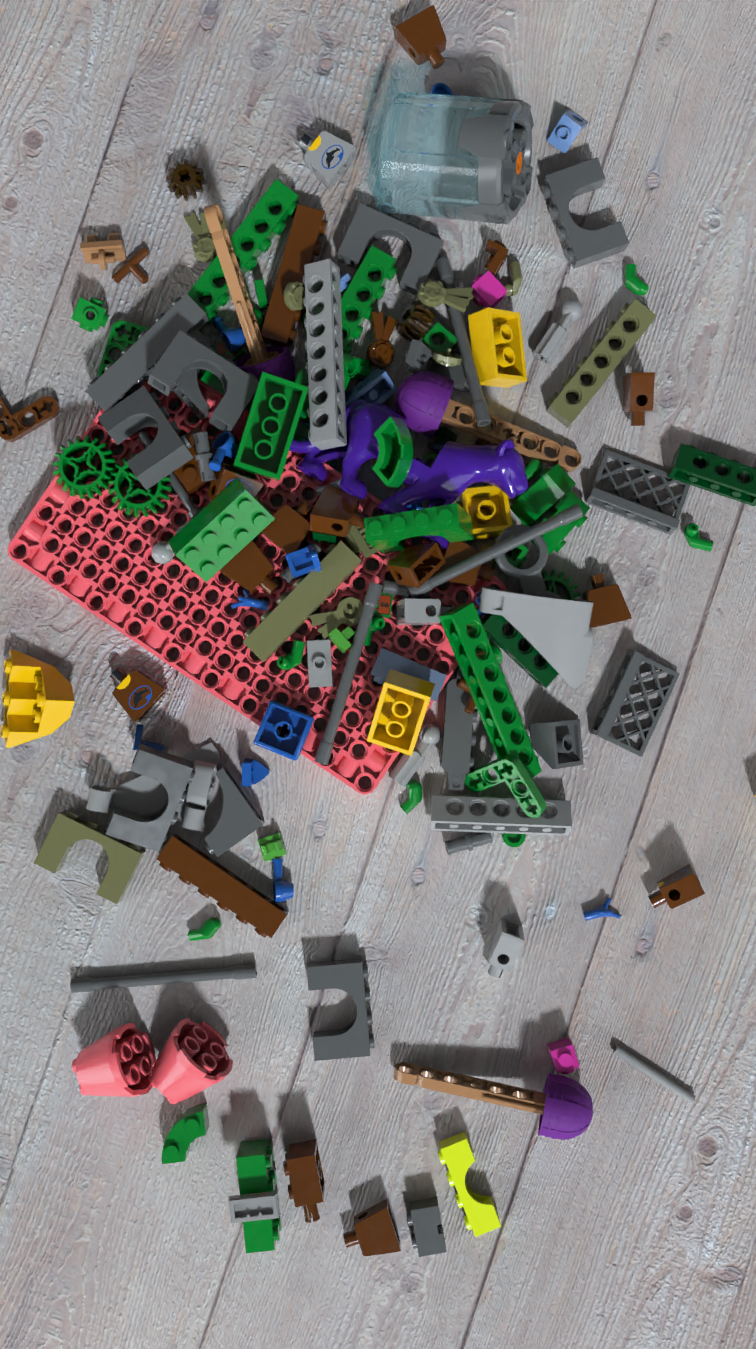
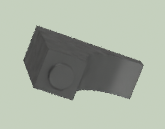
M197 329L189 333L199 343L212 348V342L206 334H201ZM162 355L154 361V367L158 363ZM193 369L182 375L172 391L203 421L209 416L210 405L202 396L198 386L197 378L200 369Z
M226 767L215 773L223 791L222 814L215 828L204 838L206 849L211 855L215 854L217 857L265 823Z

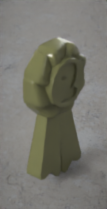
M194 212L190 216H184L186 223L196 237L193 243L195 258L203 263L212 262L217 256V252L205 214L200 212L201 225Z
M429 279L420 284L418 298L423 305L429 307H437L444 303L461 312H465L470 300H473V288L445 289L440 281Z
M289 282L284 290V302L290 310H303L305 308L303 302L305 286L302 282Z
M447 348L446 352L434 351L433 359L439 364L452 367L461 364L462 357L460 352L454 351L451 348Z
M348 597L339 602L336 611L310 615L309 618L312 620L311 626L315 627L326 623L317 630L319 633H322L325 639L332 630L338 628L341 624L348 626L357 625L364 606L360 600Z

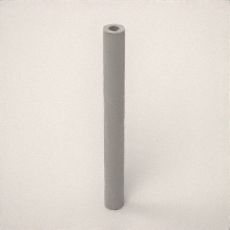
M618 1045L615 1046L613 1049L615 1055L689 1103L694 1102L696 1097L694 1094Z

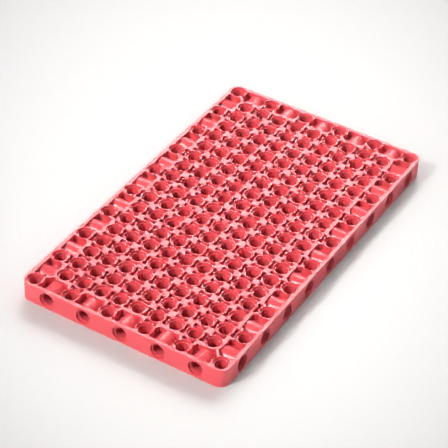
M197 378L200 392L210 405L209 416L203 421L200 419L196 424L190 423V418L195 413L173 391H171L169 396L162 393L158 397L161 401V404L158 405L159 408L161 406L166 408L171 416L168 421L174 420L181 433L188 434L199 426L203 432H208V439L211 438L212 440L216 437L209 436V430L215 427L209 421L212 413L224 396L203 383L199 378ZM148 380L142 385L145 386L149 393L156 390V388L148 384ZM174 402H181L182 405L179 410H171ZM101 408L82 436V440L84 441L87 435L91 437L92 442L97 434L104 433V439L100 444H107V450L113 452L110 458L115 459L118 464L124 466L123 458L130 460L131 455H137L146 449L138 433L144 430L151 439H155L158 428L147 427L139 430L133 436L121 442L119 445L124 447L123 452L120 455H114V449L119 445L114 442L98 419L100 415L105 413ZM245 410L232 430L239 444L249 415L247 410ZM88 450L76 453L73 458H80ZM289 451L279 481L258 475L264 484V490L256 496L268 507L272 515L285 504L289 505L292 509H296L303 500L314 508L319 498L316 487L330 484L342 478V474L326 463H323L328 472L325 482L317 481L297 467V462L303 459L307 453ZM96 452L95 467L101 470L102 460ZM236 455L233 458H227L224 456L223 459L226 460V463L232 465L234 464ZM77 464L83 471L88 469L93 471L87 464L82 466ZM68 465V475H70L75 468ZM54 477L9 543L8 554L12 560L259 726L269 702H277V695L285 692L289 697L286 706L296 710L299 705H304L308 710L307 715L314 717L300 754L358 793L369 794L375 790L399 752L387 750L383 746L367 741L368 736L365 733V728L373 722L383 685L377 687L372 684L373 675H371L381 648L433 670H436V664L439 661H444L448 664V671L445 673L447 676L442 686L443 688L458 666V662L441 623L423 625L420 629H414L411 625H397L396 616L392 612L390 618H384L385 623H388L392 628L391 633L382 635L379 631H376L372 634L371 642H375L379 646L376 654H368L365 650L366 646H363L359 661L365 663L366 669L363 673H355L352 681L353 689L348 694L337 731H343L346 734V741L342 744L334 741L332 749L333 760L328 765L320 764L314 760L325 730L318 731L314 723L318 718H323L328 722L331 711L328 710L327 703L330 699H335L350 648L346 651V658L338 661L334 658V651L338 648L331 641V661L334 671L332 677L333 686L319 687L321 690L320 697L311 699L308 695V667H305L302 661L294 668L281 670L279 673H273L270 665L280 656L287 655L283 651V646L288 641L293 643L294 640L305 642L303 658L307 655V641H313L317 636L322 635L317 630L326 623L312 627V620L308 618L304 622L308 625L306 634L299 635L295 631L266 662L254 660L251 656L252 651L244 643L241 647L236 648L233 646L232 640L237 635L243 636L250 629L245 625L248 617H256V628L262 622L260 618L266 611L251 606H240L235 615H228L226 612L227 606L240 601L238 600V597L241 596L239 594L241 587L239 584L232 580L228 583H221L220 576L222 573L220 570L205 582L175 554L173 559L167 564H152V547L157 542L164 541V537L167 534L175 536L176 530L181 527L176 523L177 518L180 515L187 516L189 513L177 493H164L170 497L169 500H161V502L168 504L165 512L154 514L150 509L149 517H145L141 511L139 518L134 516L132 519H127L125 514L126 508L120 511L117 508L119 503H115L113 506L107 505L108 498L115 495H110L104 487L101 488L103 493L101 496L94 492V498L90 499L86 493V497L80 499L78 494L72 497L70 491H63V485H59L56 482L59 477ZM97 477L88 478L86 483H83L82 485H87L94 482L97 479ZM287 478H294L296 484L294 487L287 488L284 486L285 480ZM133 479V482L136 483V487H138L141 490H146L140 482H137L135 479ZM130 483L123 487L124 496L128 494L126 491L129 489ZM158 483L150 487L154 494L157 491ZM204 487L193 495L200 497L197 507L201 506L204 509L211 502L208 496L209 487ZM307 490L314 491V499L310 501L303 498L304 492ZM367 491L365 499H359L358 510H360V513L369 515V518L373 517V512L379 509L378 506L383 501ZM276 496L283 498V503L279 507L271 505L272 499ZM148 497L144 500L137 498L136 500L133 499L131 503L141 504L150 499ZM79 502H84L85 504L82 512H76L75 510ZM52 508V516L45 519L44 511ZM97 515H103L104 517L103 523L100 525H95L94 523ZM310 515L306 518V520H307L309 523H310ZM66 521H71V529L64 532L62 529L63 524ZM149 521H154L155 528L151 532H146L145 524ZM118 527H122V536L114 538L113 531ZM260 532L257 535V542L255 544L264 556L265 550L268 547H275L277 550L274 557L267 558L275 568L269 577L281 579L283 585L279 590H275L270 595L261 587L254 594L250 592V595L257 599L269 598L270 605L267 610L273 611L278 606L277 600L285 592L289 595L294 589L293 584L301 576L297 577L290 585L281 577L280 573L285 570L283 565L287 560L285 556L287 554ZM310 532L306 541L309 544L312 542L316 543L323 553L328 555L325 552L331 546L328 541L321 540L318 543L315 539H312L313 532ZM89 533L91 536L90 542L82 544V536ZM340 536L341 541L349 548L344 538ZM411 537L405 539V548L413 545ZM423 538V543H422V544L430 543V542H428L426 539ZM53 540H58V548L51 551L50 543ZM141 540V549L133 551V542ZM26 546V554L19 557V548ZM105 546H109V555L106 557H101V549ZM440 548V550H441V552H442V554H443V556H444L446 550ZM378 551L368 558H364L360 552L358 557L362 560V563L320 605V613L336 611L339 602L346 597L356 598L364 606L369 583L373 582L383 586L386 574L390 573L387 567L388 561L395 558L401 551L388 553ZM76 552L78 559L75 563L70 564L69 555ZM128 559V568L120 570V561ZM369 560H376L379 567L375 571H369L366 568V563ZM91 565L97 567V572L94 576H88L87 573ZM178 565L180 567L179 575L171 577L170 568ZM63 571L65 578L62 582L58 583L56 575L58 572ZM146 571L148 579L146 582L140 583L138 575ZM492 576L490 582L477 578L474 587L449 584L447 590L441 591L436 586L431 590L429 598L440 599L441 605H452V608L461 604L455 599L456 593L464 592L468 597L466 603H473L475 608L478 609L479 606L475 596L482 590V587L494 585L506 591V588L501 580ZM110 578H115L116 585L113 589H108L106 586V582ZM193 578H198V588L191 590L188 586L189 581ZM356 579H363L366 582V587L363 590H356L353 587ZM161 584L167 586V592L163 596L157 594V588ZM133 590L135 598L132 602H127L125 595L128 591ZM217 591L219 594L218 600L210 603L207 599L208 593ZM393 595L392 606L402 600V596ZM102 597L103 604L100 608L96 609L93 605L94 599ZM179 597L186 598V606L182 609L176 607V600ZM148 603L154 605V612L150 615H146L144 612V607ZM198 610H204L206 613L205 619L201 622L195 620V613ZM166 616H172L173 625L169 628H165L163 625V620ZM135 622L141 624V631L138 634H133L131 631V627ZM218 622H222L225 626L224 632L220 635H216L213 630L214 625ZM341 624L337 629L342 632L348 625ZM358 624L355 625V626H350V627H351L352 629H355V630H356ZM190 628L193 636L190 640L184 641L182 632ZM434 629L442 633V639L439 642H434L429 637L430 632ZM400 636H407L410 639V646L401 648L397 643ZM205 641H209L212 645L211 651L207 654H203L201 651V645ZM174 647L178 648L180 652L176 660H172L169 657V652ZM421 648L429 651V659L426 661H421L417 658V651ZM224 654H228L231 657V663L226 667L220 664V657ZM242 667H248L250 670V676L245 680L239 677V670ZM211 673H215L218 677V682L214 686H210L207 683V677ZM294 673H298L302 678L298 686H292L289 682L290 676ZM263 679L269 682V689L264 693L260 692L257 688L258 682ZM364 692L372 696V702L368 706H363L359 702V696ZM250 698L256 701V709L252 712L247 711L245 708V702ZM432 700L430 701V704L428 705L427 711H428V709L430 708V706L432 705V703H433L434 701H432ZM351 711L359 715V722L355 725H351L346 721V716ZM279 726L280 736L284 737L283 727ZM355 744H362L365 747L366 752L363 756L357 757L353 754L352 748ZM362 776H368L371 779L372 784L369 788L359 786L358 781Z

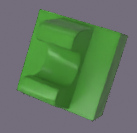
M350 626L342 632L335 628L329 633L328 638L344 654L351 647V643L348 640L355 632Z
M280 832L257 839L264 862L287 854Z

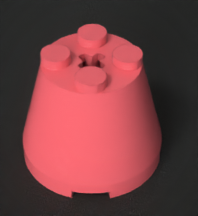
M189 1018L183 1019L174 1027L152 1068V1075L149 1081L171 1104L185 1101L222 1081L231 1072L233 1060L229 1059L225 1049L228 1045L223 1037L204 1021L199 1024L191 1021Z
M127 1023L116 1027L81 1050L77 1059H74L72 1062V1069L76 1073L80 1092L84 1096L136 1097L148 1093L153 1087L149 1078L152 1075L156 1056L147 1033H141L135 1027V1023Z

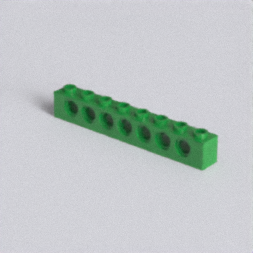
M275 179L230 238L237 261L240 262L239 267L243 279L248 270L252 271L255 268L261 253H266L269 250L274 236L282 233L288 218L295 216L299 197L278 179ZM276 207L282 209L281 212L278 214H273L270 212L273 208ZM261 225L268 227L264 232H258L257 228ZM247 243L254 245L250 250H244L243 246ZM218 255L188 292L189 297L206 313L209 319L199 330L201 334H203L202 330L204 327L212 323L217 315V310L221 306L224 307L230 299L227 282L220 287L215 285L219 279L226 280ZM211 297L212 301L209 304H201L203 298Z
M374 246L370 247L341 298L342 332L347 334V337L343 340V351L348 354L352 351L351 344L353 340H358L363 332L362 324L365 319L369 320L371 318V312L375 310L373 307L377 299L379 301L382 299L386 291L384 286L387 280L391 281L397 272L395 267L396 258ZM377 273L380 275V278L378 280H371L369 275ZM360 293H367L369 298L367 300H360L357 296ZM354 312L358 317L355 320H349L346 318V315ZM308 358L294 383L306 387L308 385V374L306 371ZM309 400L304 401L301 416L299 417L305 423L309 420L307 413Z
M473 603L459 604L438 616L497 758L509 754L515 755L520 759L532 779L542 771L539 760L525 731L522 718L516 709L513 696L507 687L504 674L500 670L496 655L491 648L487 633L480 621L478 611ZM506 765L503 769H504V771H505L507 768L512 767V766H511V765H510V766Z

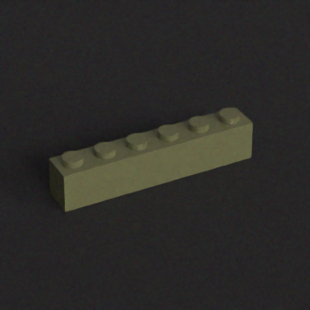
M342 541L338 544L333 543L325 551L328 555L320 561L321 571L316 572L315 570L310 572L305 578L303 576L298 578L293 584V591L289 595L285 592L277 600L278 606L273 611L267 610L260 618L262 622L256 628L252 626L243 635L246 638L243 643L262 662H266L362 563V560Z

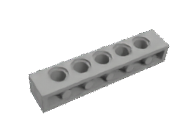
M448 794L432 795L430 830L569 836L572 828L571 801H565L561 798L545 800L546 809L543 813H548L551 817L546 818L541 814L537 818L519 815V812L524 811L514 796L495 798L491 795L483 797H472L467 794L460 796H449ZM455 809V810H457L459 813H458V814H452V813L449 812V810ZM478 810V811H480L482 814H481V815H476V814H474L472 811ZM496 811H501V812H503L505 815H504V816H499V815H497L495 812H496Z

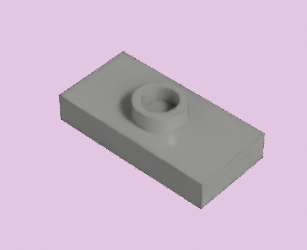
M307 641L309 688L333 686L331 641Z
M277 1191L229 1196L231 1223L279 1218Z

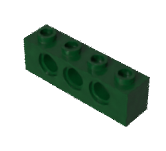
M681 443L673 456L668 478L755 507L756 467H749L740 464L736 460H729L715 453L705 452L696 449L692 445Z
M487 614L480 619L487 636L538 685L547 688L558 675L557 671L502 615ZM505 623H508L509 631L503 634L502 627ZM524 638L525 645L519 650L518 642ZM537 654H540V662L535 665L534 658Z

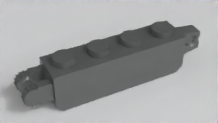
M459 665L456 668V679H451L446 684L441 767L447 772L448 787L451 790H463L466 774H469L470 768H474V755L470 754L471 745L475 746L476 732H472L473 722L477 723L478 714L477 709H474L472 714L464 711L470 693L456 686V681L459 678L464 679Z

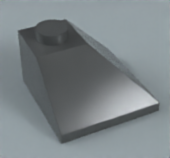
M580 719L530 724L532 748L552 769L584 765Z

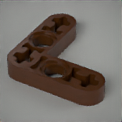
M0 395V406L4 409L3 414L0 416V437L8 442L17 441L58 416L60 412L59 403L53 397L44 396L12 415ZM46 403L53 405L51 412L44 410L46 409ZM35 409H38L41 412L40 414L43 416L42 418H40L39 414L35 411ZM28 413H32L35 416V421L31 425H25L23 422L24 416ZM6 421L7 425L14 428L11 436L4 434L7 432V429L2 422Z

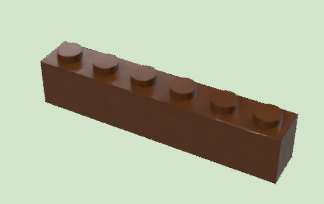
M300 204L297 205L261 331L264 343L289 347L290 343L295 342L297 330L294 328L296 321L300 322L303 310L293 311L286 306L284 290L289 282L298 281L303 283V275H305L304 265L313 263L315 256H319L322 243L319 242L321 234L325 235L328 221L325 220V211Z
M177 834L172 835L156 858L160 861L159 865L169 872L173 870L179 874L178 878L187 885L192 883L198 887L197 891L206 898L211 896L217 900L216 904L225 911L230 909L237 914L235 917L244 924L250 923L256 927L254 930L262 937L266 938V936L272 938L289 912Z

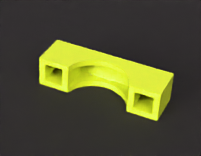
M465 1131L439 1141L441 1150L437 1151L442 1165L446 1164L449 1172L446 1173L450 1186L455 1185L458 1192L455 1194L459 1208L464 1207L466 1212L463 1218L467 1229H472L475 1237L501 1227L500 1219L491 1196H483L473 1192L465 1182L466 1172L475 1161L474 1153Z

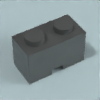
M433 1197L411 1201V1210L407 1211L409 1226L413 1225L415 1233L411 1234L413 1249H418L419 1257L447 1252L438 1198Z

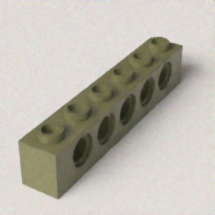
M635 299L631 305L626 303L618 313L621 316L616 323L612 320L604 332L607 335L604 339L600 340L598 338L590 348L592 354L588 358L584 356L576 366L579 369L574 376L569 374L562 383L564 389L560 394L555 392L547 402L550 404L547 412L567 428H569L657 317L656 314ZM623 323H629L633 327V331L625 330ZM609 341H616L619 348H611ZM594 359H602L605 363V366H597L594 362ZM587 376L591 384H583L580 381V377ZM566 394L575 395L577 402L571 403L567 401Z

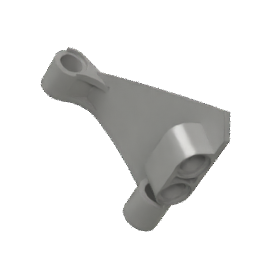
M482 587L479 603L480 612L502 615L547 660L572 689H575L585 681L593 632L589 625L594 602L582 599L566 600L533 596Z
M212 742L181 757L192 761L193 770H195L192 783H187L184 791H187L184 803L178 804L176 809L179 813L175 824L182 825L181 827L202 831L206 808L210 805L216 781L215 773L218 771L221 753ZM141 775L115 788L92 785L86 809L112 813L114 806L138 814H152L165 805L168 793L159 781Z

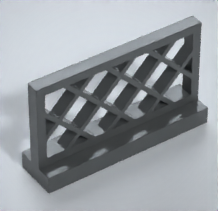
M606 449L585 503L671 535L678 527L679 517L690 485L668 478L669 473ZM607 459L616 460L620 468L610 472L606 465ZM631 467L637 468L641 476L631 480L626 469ZM622 471L627 482L617 486L612 475ZM652 475L658 476L662 485L653 488L648 477ZM608 477L613 487L606 491L598 488L600 480ZM644 480L648 491L638 494L633 483ZM674 483L684 486L682 493L676 496L673 495L669 485ZM629 486L634 497L629 499L622 497L619 489ZM665 488L669 499L660 502L655 491ZM651 494L656 505L651 507L645 506L641 497ZM672 502L676 510L674 516L666 514L662 505Z
M627 650L590 733L642 757L680 673L643 656V654L637 651ZM642 661L649 664L651 674L641 677L639 672ZM664 672L671 675L668 684L661 687L657 675ZM653 677L657 689L646 692L643 680ZM639 683L642 694L631 698L629 692L631 685ZM658 692L660 702L657 706L651 708L648 696ZM644 698L647 710L636 713L633 701ZM629 703L632 715L622 719L620 709L623 705ZM649 713L651 722L649 726L642 728L638 717ZM634 719L637 730L627 734L624 722ZM619 724L623 736L616 739L608 736L611 728ZM639 734L641 739L638 750L631 747L629 737Z

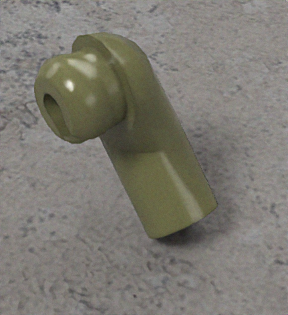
M513 261L509 264L511 283L503 285L507 289L506 296H515L519 291L523 277L520 262Z

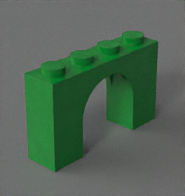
M458 503L364 518L366 542L382 553L404 550L405 539L416 536H441L450 543L473 539L472 517Z

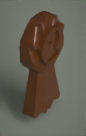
M373 311L371 312L374 341L368 345L367 359L373 367L385 368L393 362L394 349L389 339L397 319H392L390 315H386L383 322V311L378 313Z

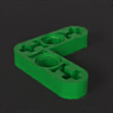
M121 320L114 323L100 364L98 377L105 372L104 370L108 362L117 361L110 358V352L113 349L119 348L123 351L127 346H132L138 340L140 333L150 328ZM123 327H125L128 333L133 334V341H131L132 338L130 335L123 334L122 337H120L117 331L122 330Z
M505 755L471 770L466 775L465 785L472 792H479L505 781L522 810L529 817L537 818L546 809V802L520 759L515 755ZM506 765H508V766L511 765V766H512V767L507 768L505 771H504V769H503ZM488 769L494 770L497 778H493L489 774ZM482 777V780H481L480 782H479V781H474V780H476V779ZM517 782L524 783L527 791L520 789Z

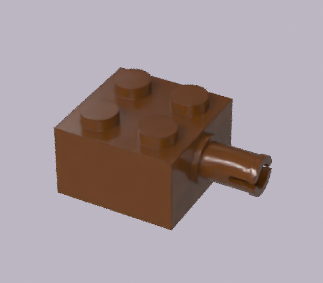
M199 426L185 435L192 446L188 450L194 458L174 471L192 496L211 483V481L201 482L198 461H195L197 454L192 434L203 432ZM216 436V437H215L214 439H212V440H211V438L208 439V440H209V445H210V451H211V453H213L214 455H215V452H216V451L212 448V445H213L214 440H215L218 436Z
M317 1139L289 1144L288 1153H285V1161H283L285 1176H289L290 1181L288 1185L290 1200L294 1199L295 1207L303 1206L305 1222L311 1223L312 1217L313 1222H316L320 1219L317 1203L324 1201L325 1180Z

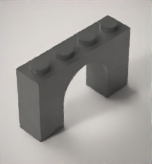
M598 157L546 175L541 186L544 198H548L550 203L549 211L551 218L556 220L559 227L557 228L559 240L561 242L564 241L566 259L568 263H572L573 269L623 252L629 244L622 222L598 230H586L575 224L570 216L569 203L574 198L602 188L605 176Z
M360 203L338 250V261L358 270L374 241L382 237L398 238L407 245L411 253L410 261L400 281V289L418 297L420 284L429 280L436 261L443 250L444 241L435 233L429 232L428 234L421 231L413 223H403L393 214L386 215L379 212L373 205Z
M179 330L151 371L148 384L169 396L179 379L186 372L193 369H204L212 372L223 385L224 397L212 413L209 423L223 432H232L255 396L259 383L258 379L253 374L238 368L233 361L218 355L213 348L199 343L193 335Z
M142 386L100 415L98 419L117 445L141 429L147 427L158 428L154 441L146 449L127 461L136 478L147 490L194 457L188 450L192 446L184 435L179 437L178 434L181 433V430L175 421H168L171 416L164 406L159 408L158 405L161 404V401L154 391L149 393L145 386Z
M140 743L131 764V771L159 781L166 788L168 799L160 810L152 814H138L114 806L106 826V835L159 852L161 846H165L168 842L170 833L167 831L170 824L174 825L179 812L176 809L178 804L184 803L187 791L184 790L187 783H192L195 770H193L192 761Z
M363 958L307 963L308 991L340 989L347 992L353 998L357 1007L356 1016L348 1026L337 1030L313 1032L314 1061L370 1056V1048H375L374 1034H369L368 1026L373 1025L372 1011H367L366 1002H371L370 988H365L364 979L369 978L368 965H363Z

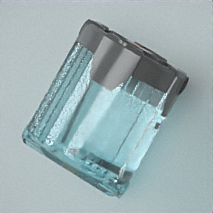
M399 93L387 113L382 130L379 170L373 192L376 208L381 212L389 214L395 213L507 225L525 204L527 195L530 192L533 170L531 167L532 128L534 125L530 111L531 106L523 100Z

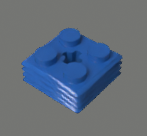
M270 701L253 743L296 761L299 758L314 717L276 701ZM284 724H287L290 734H285L282 737L278 727H283Z

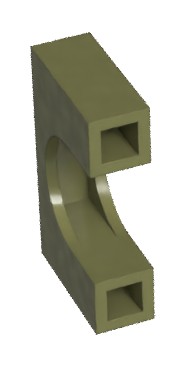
M74 811L59 812L34 864L52 873H56L61 870L70 849L77 841L83 839L93 840L105 849L109 858L108 871L96 894L118 904L122 901L146 851L141 849L142 846L106 835V831L100 829L101 825L91 820L86 822L79 819L80 815Z

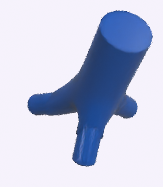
M244 589L243 593L246 597L239 596L238 600L240 601L231 604L233 609L240 606H251L267 611L269 602L253 597L247 589Z
M607 898L600 907L583 912L585 921L599 917H615L619 919L621 915L608 910L610 898Z

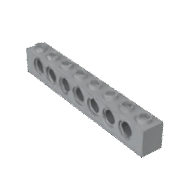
M330 258L304 265L305 275H303V284L305 286L303 302L306 308L304 325L307 330L305 348L308 355L306 371L308 374L307 387H309L307 391L309 396L307 413L310 419L308 437L311 444L320 450L347 445L340 268Z

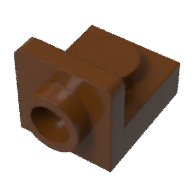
M489 239L486 243L485 251L492 255H490L484 267L487 268L486 272L489 270L496 277L507 259L509 250L506 249L502 242Z

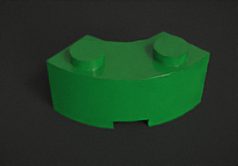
M390 416L374 433L379 445V455L372 469L386 486L399 487L407 477L412 464L413 443L405 422L401 418Z
M556 464L551 469L547 466L537 475L540 479L523 494L516 495L513 498L515 502L510 506V509L524 525L530 526L576 485L559 464Z
M570 490L543 521L575 504L580 506L583 517L542 535L547 543L548 556L553 550L558 553L566 544V541L563 539L575 526L579 528L587 520L585 514L590 507Z
M207 1103L188 1109L175 1121L163 1145L162 1164L186 1161L190 1143L196 1138L206 1135L209 1128Z

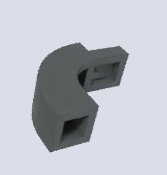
M412 339L410 347L406 351L405 362L408 364L407 370L413 374L424 371L437 373L454 380L453 390L470 393L463 362L459 366L456 365L454 367L439 364L433 359L434 352L428 349L420 340Z

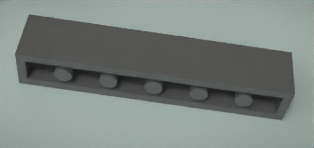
M187 293L183 297L180 296L175 299L169 311L160 314L156 318L155 324L149 330L145 329L138 336V340L132 346H127L122 351V356L116 362L112 361L104 370L105 372L88 384V389L85 392L105 412L134 393L149 379V375L154 368V361L164 354L179 330L184 333H191L194 329L199 331L209 321L206 313Z

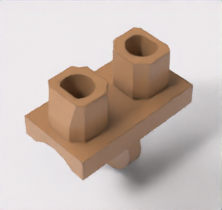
M110 233L107 236V241H99L96 235H86L85 242L80 243L85 263L100 264L102 270L108 269V263L126 260V252L118 233Z

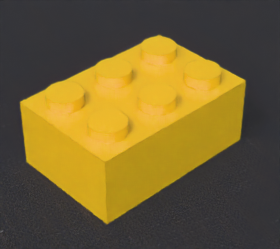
M488 307L468 315L471 349L480 385L509 388L526 382L527 374L520 313Z
M390 669L382 688L367 741L412 756L435 684Z

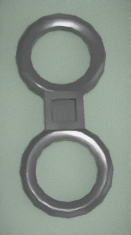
M521 524L506 528L497 537L495 544L530 528V526ZM542 535L533 539L537 546L538 557L535 564L529 569L513 567L507 561L505 553L495 558L498 566L504 573L516 578L521 594L562 599L557 594L547 591L541 575V570L546 565L548 558L547 543Z

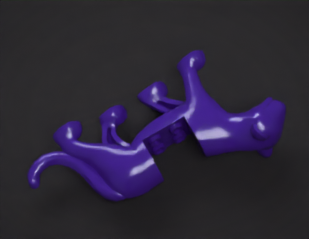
M359 399L345 406L346 446L320 450L311 444L309 438H293L289 451L307 453L297 467L311 478L320 482H325L328 473L323 463L343 458V471L339 486L350 495L363 500L367 495V486L358 479L357 470L367 460L372 458L378 459L379 445L374 433L390 416L401 418L405 424L407 419L390 407ZM510 439L503 440L499 445H474L447 441L431 468L428 467L426 461L420 458L412 459L409 473L403 481V484L408 487L385 499L378 508L388 515L409 511L408 505L430 500L429 508L449 505L471 484L479 482L489 483L501 489L510 499H513L516 495L523 494L528 489L524 461ZM422 536L428 542H437L439 548L447 550L449 541L444 537Z

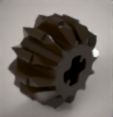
M184 159L182 165L175 161L176 168L169 167L170 175L166 176V181L169 183V191L175 192L177 199L183 196L184 200L188 201L191 195L194 199H197L196 192L203 193L202 185L206 183L205 177H203V169L197 168L198 166L195 161L190 165L186 159Z
M420 301L411 302L410 306H406L401 317L398 318L396 325L398 333L409 341L423 338L425 333L429 331V327L433 324V311L429 306L423 305Z

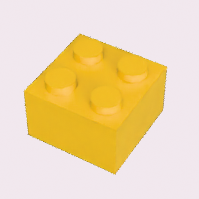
M493 485L467 488L456 499L457 503L472 517V540L498 537L503 530L513 525L508 496L501 489Z

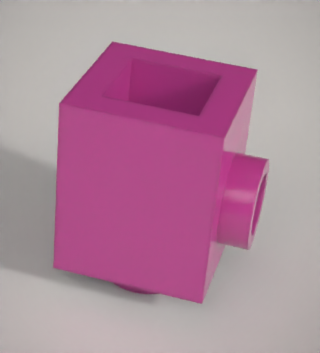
M489 270L484 275L480 273L471 282L473 301L478 306L482 305L484 309L488 307L494 308L506 296L507 289Z
M569 1037L547 1044L557 1074H570L575 1071V1068L580 1067L574 1046Z

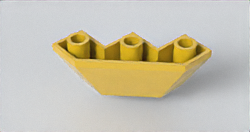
M10 649L8 659L4 660L6 689L2 694V705H5L4 724L1 725L0 730L1 738H5V746L7 748L52 734L70 718L75 702L72 684L54 666L17 650Z

